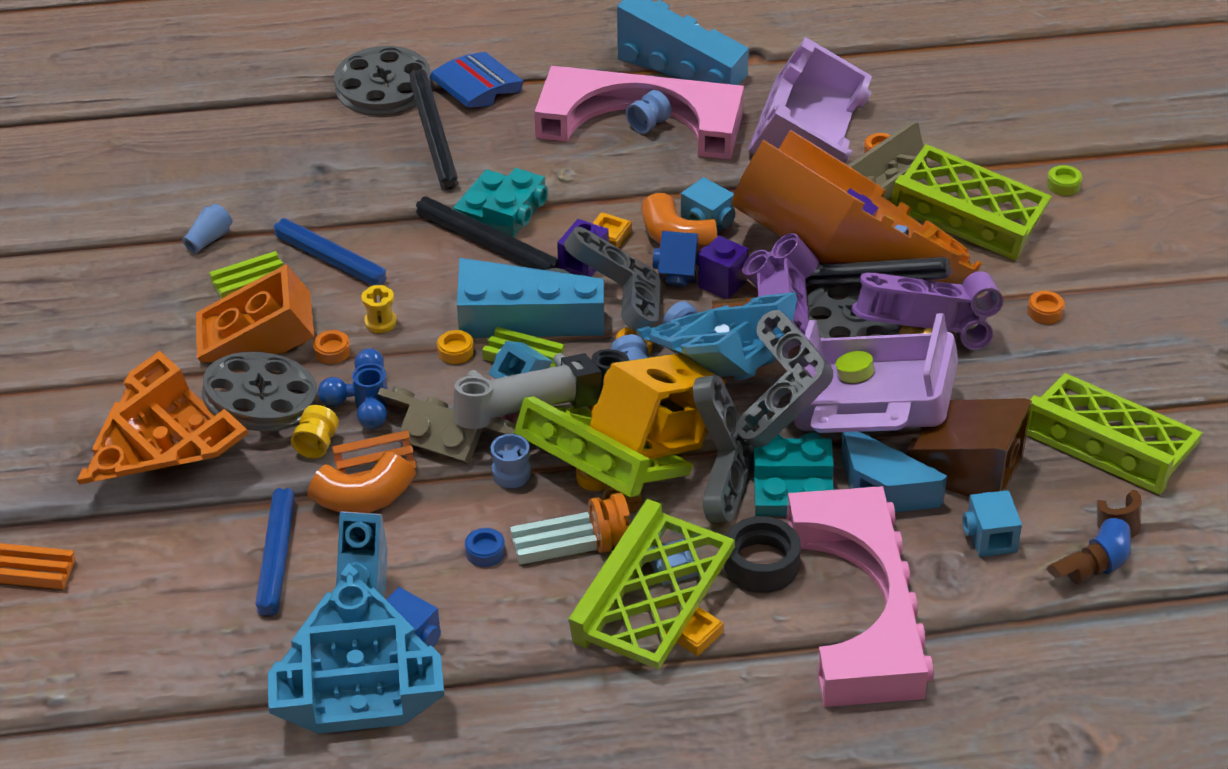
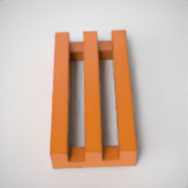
M406 430L332 446L336 469L346 474L345 468L379 461L385 452H393L399 456L405 455V460L416 469L417 466L409 439V431ZM402 442L401 448L345 460L342 459V454ZM370 470L363 471V472H358V473H354V474H349V475H351V476H360V475H363V474H365V473H368Z
M0 543V583L64 590L76 561L74 550Z

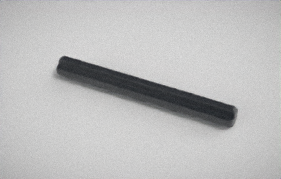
M423 69L418 71L412 70L409 74L410 84L440 186L445 190L450 187L455 188L458 185V176L427 72Z
M423 196L416 203L418 215L528 268L540 270L559 268V260L556 257L428 196Z
M945 257L818 265L816 270L805 279L806 287L862 284L860 276L863 273L939 280L948 278V275L951 274L949 259Z

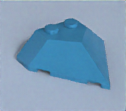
M795 292L763 295L752 298L744 306L729 307L726 305L673 319L671 323L662 324L654 328H650V326L636 329L637 336L677 354L684 355L719 377L734 376L735 380H743L756 375V369L776 360L772 352L757 335L759 320L766 313L779 310L793 321L797 297ZM778 327L773 330L779 339L785 335Z
M348 563L340 574L341 580L331 593L327 592L291 640L292 647L281 662L276 661L268 672L269 713L317 734L404 725L444 696L441 655L431 645L428 647L415 634V629L374 587L370 589L359 578V572Z

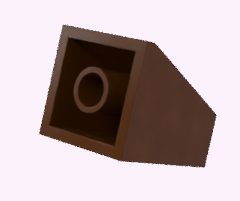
M1026 398L950 400L945 421L938 426L921 427L919 438H912L906 455L947 475V490L968 497L986 492L1006 491L1024 455L1032 400Z

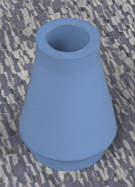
M218 204L204 207L189 232L182 238L185 247L197 254L201 249L230 231L229 226L233 222L230 214Z

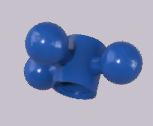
M367 348L361 350L355 357V370L352 373L353 384H345L342 379L337 377H328L320 383L318 396L323 404L330 407L341 405L347 397H355V405L358 409V422L366 429L375 430L386 422V407L388 406L377 394L380 388L388 390L386 371L383 368V356L377 350Z

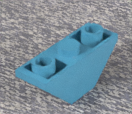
M843 432L841 460L850 489L883 486L886 501L893 502L895 512L940 508L944 503L947 475L861 432Z
M341 511L339 515L336 585L341 580V572L350 563L359 572V578L370 589L374 587L384 597L388 548L382 514Z

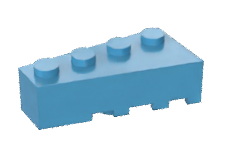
M622 0L617 5L618 59L683 80L739 85L748 75V47L715 29H712L710 32L697 23L696 19L689 15L683 18L669 10L670 5L661 0L657 2L652 0Z
M459 258L457 292L458 328L469 333L472 338H490L494 336V331L497 327L534 337L604 336V281L601 278Z

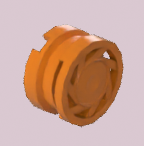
M622 493L611 494L610 498L606 500H601L599 497L589 499V518L593 527V534L597 538V550L599 553L610 552L611 548L618 544L629 527L628 516L630 514Z

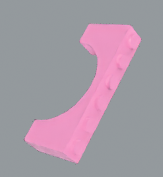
M551 66L534 112L536 139L568 142L572 133L587 120L603 113L625 110L627 106L637 100H641L650 91L658 90L670 102L672 108L671 117L681 121L695 135L698 141L699 157L731 160L743 115L744 86Z
M883 486L788 493L787 524L794 528L799 536L801 550L826 552L855 564L876 583L886 604L878 620L860 635L842 643L819 647L817 677L823 707L925 699L927 682L933 681V663L931 656H924L923 653L925 648L924 626L922 623L916 624L915 617L918 612L917 598L915 592L908 591L907 586L910 584L909 565L907 561H901L900 558L903 550L900 531H894L893 529L895 525L893 502L886 501Z

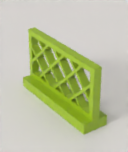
M925 144L904 175L900 174L895 181L890 202L897 207L903 202L912 208L908 214L911 217L922 222L928 220L941 230L1017 261L1026 240L1048 207L1052 196ZM929 158L941 163L942 166L928 168L925 160ZM957 174H968L973 177V180L960 181ZM948 176L951 183L938 185L934 177ZM925 179L928 186L916 180ZM997 186L1002 188L1005 193L991 194L988 187ZM979 189L983 196L969 198L966 190ZM957 192L959 198L951 196L947 193ZM1028 199L1038 203V206L1024 208L1020 200ZM1011 202L1014 209L1001 211L998 203ZM988 205L992 212L980 208L979 206ZM1020 218L1023 225L1011 220Z
M1064 373L1041 397L1034 395L1030 399L1032 400L1027 436L1159 495L1166 489L1172 473L1200 443L1203 434L1201 431L1067 373ZM1068 388L1081 395H1066L1064 390ZM1099 405H1107L1115 410H1101ZM1073 406H1088L1090 411H1075ZM1134 420H1141L1149 425H1135ZM1108 421H1122L1124 426H1110ZM1156 436L1159 441L1145 442L1143 437ZM1168 436H1177L1184 440L1171 441Z
M534 396L524 397L514 431L515 434L524 437L529 442L628 497L640 496L643 483L691 474L693 464L675 454L649 459L589 426L592 420V410L587 407L575 409L572 404L551 406ZM645 444L643 449H650V447Z
M647 499L568 618L572 642L586 649L590 643H593L660 670L734 550L735 539L662 513V504ZM666 529L682 534L684 541L663 546L660 538ZM705 545L720 548L715 556L699 560L695 548ZM689 551L693 562L671 568L667 556ZM657 559L662 560L665 567L664 571L643 576L641 568L644 563ZM697 572L700 578L698 585L680 590L676 578ZM670 580L674 592L652 599L648 586ZM642 588L646 601L624 607L621 600L624 594ZM679 603L681 612L677 617L664 621L660 620L656 609ZM651 611L655 623L632 630L628 617ZM620 619L623 620L626 632L613 636L600 632L605 624ZM658 633L662 640L655 653L640 648L637 643L638 639Z

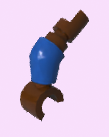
M1132 490L1126 496V507L1120 509L1109 508L1106 501L1097 500V527L1099 528L1097 536L1091 539L1089 545L1084 547L1081 552L1076 551L1048 565L1046 570L1055 579L1068 575L1071 581L1075 584H1080L1090 579L1093 574L1098 575L1102 572L1110 574L1124 565L1130 558L1131 538L1136 536L1141 529L1142 500L1138 491Z

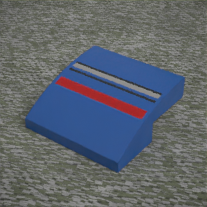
M487 52L468 54L453 59L433 70L430 75L433 81L466 107L493 106L496 94L521 92L524 82Z

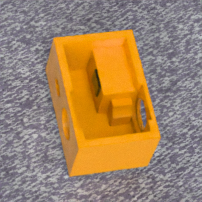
M680 353L612 363L604 376V386L598 403L591 412L592 420L589 426L649 459L701 449L708 429L695 405L693 385L696 378L714 376L715 374ZM647 444L650 449H643V447Z

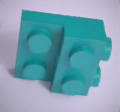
M514 168L506 176L486 169L456 203L453 209L515 237L523 226L528 225L538 207L545 204L548 197V187L545 185L544 176L526 170Z
M815 433L805 434L801 438H783L778 434L767 445L753 447L755 516H787L788 493L834 490L832 439H822L820 435Z

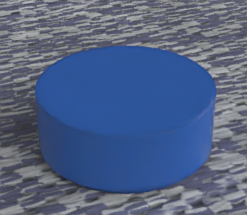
M480 528L472 531L465 539L466 558L470 563L479 567L496 565L505 556V540L503 535L491 528Z

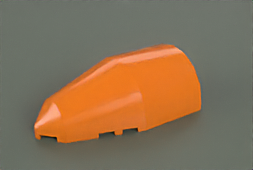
M792 130L789 131L779 149L762 140L733 195L731 206L780 237L789 233L797 234L817 256L819 262L823 264L945 257L949 259L951 274L946 279L931 281L953 284L963 283L966 277L974 272H978L983 265L978 260L975 264H972L969 261L971 257L968 254L969 250L928 220L922 225L908 215L912 209L908 205L901 202L897 207L883 196L886 193L884 188ZM850 188L859 195L868 197L874 205L879 207L875 217L862 210L865 205L864 202L847 193ZM896 225L908 226L909 235L894 227Z

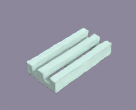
M588 512L510 527L511 539L519 565L597 550V538L593 534V527L590 523Z

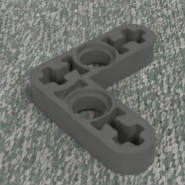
M575 227L564 242L566 250L579 261L623 286L621 316L624 323L630 329L636 332V329L650 326L652 328L659 319L661 281L658 274L648 265L589 230Z
M779 310L770 311L762 316L757 325V335L787 372L742 414L737 424L739 436L753 447H762L770 443L830 385L834 376L832 366L795 323ZM776 327L785 334L780 339L773 331ZM797 344H802L799 354L792 359H788L789 350ZM809 364L812 365L815 368V371L817 372L813 377L805 369V367H807ZM792 393L790 403L784 408H778V403L782 396ZM770 411L774 414L773 417L768 415ZM758 424L760 428L756 431L754 427Z
M718 375L696 378L693 385L694 402L718 449V454L703 496V510L707 521L711 524L731 522L735 517L753 462V446L739 436L737 432L740 416L722 379Z

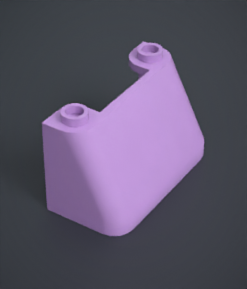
M805 37L773 83L748 151L755 154L762 140L779 149L789 131L792 130L841 162L846 163L852 149L848 147L850 140L844 136L853 111L857 106L862 108L871 95L872 91L868 87L872 76Z

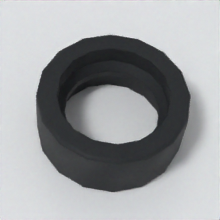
M754 516L743 519L730 528L726 536L735 539V548L724 564V569L731 581L740 588L762 593L783 589L794 581L800 569L801 541L794 528L782 520L767 516ZM760 544L776 547L786 556L780 561L771 564H756L747 561L738 553L746 547Z

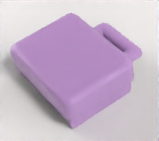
M944 313L936 314L932 333L820 338L817 320H809L805 336L832 366L834 376L830 385L794 419L798 429L819 433L892 431L909 427H934L945 421L958 365V355L954 335L947 332ZM853 351H864L871 354L875 372L869 379L859 383H846L838 378L835 363L840 356ZM809 364L805 367L812 377L815 376L817 372L812 365Z

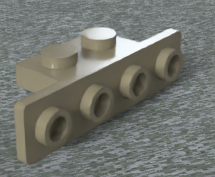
M910 122L848 166L884 188L886 193L883 197L891 200L895 181L900 174L904 175L924 147L919 124L917 122Z
M394 386L392 391L380 388L377 394L388 405L407 411L399 432L409 431V439L413 448L467 465L470 464L481 434L494 438L504 434H515L516 424L502 418H495L494 422L481 429L461 427L455 423L454 410L449 409L446 402L433 397H427L426 401L414 398V393L401 387Z

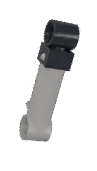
M613 349L597 351L592 355L591 359L586 353L568 357L558 353L553 359L556 367L491 380L484 378L476 370H472L466 377L456 381L454 385V421L459 426L467 429H481L488 426L492 418L519 413L524 397L532 396L551 406L568 402L575 409L596 405L604 386V376L611 367V364L629 361V358L625 353Z

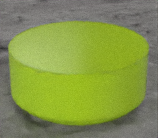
M1059 165L1053 167L1048 172L1047 187L1051 192L1057 195L1070 196L1080 191L1082 174L1078 169L1068 165Z
M864 351L846 353L840 356L835 363L838 378L846 383L863 382L869 379L875 372L872 355Z

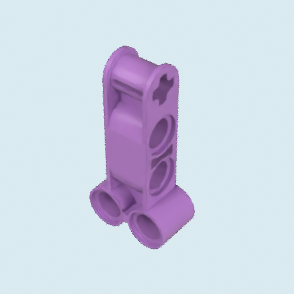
M789 233L781 237L774 244L772 251L758 250L752 253L745 260L742 272L757 287L758 297L795 292L797 302L793 322L805 335L809 322L805 279L816 270L819 260L797 234Z
M983 271L970 274L965 278L962 285L879 273H863L860 276L862 287L857 303L852 305V312L865 320L923 328H933L936 314L944 313L947 331L957 332L966 348L979 350L986 347L993 338V329L986 317L997 314L1003 306L1004 299L993 278ZM988 291L984 296L977 297L979 294ZM978 324L975 328L967 330L970 326Z

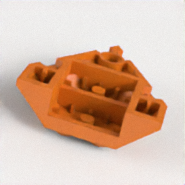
M159 350L128 373L124 381L126 389L120 401L114 402L92 447L94 455L88 468H82L77 482L81 485L199 460L212 459L224 453L249 433L225 409L214 416L207 409L204 402L189 389L181 369Z

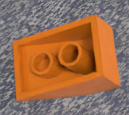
M287 264L196 312L197 359L201 363L216 361L224 356L240 352L281 354L294 347L302 346L314 337L311 293Z

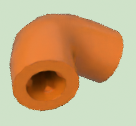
M655 193L646 197L642 202L641 210L645 227L650 237L660 245L662 231L697 233L700 241L699 252L717 237L715 219L687 220L679 217L675 201L670 195Z
M385 452L368 473L360 476L345 474L325 464L313 476L308 486L307 497L322 507L339 513L341 511L372 513L389 506L405 492L417 473L407 460L393 452Z

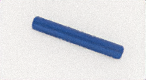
M281 218L274 225L275 236L372 286L381 285L387 279L385 268L286 218Z
M277 488L272 495L255 602L256 611L261 616L266 614L273 616L279 610L295 503L294 492L290 488Z

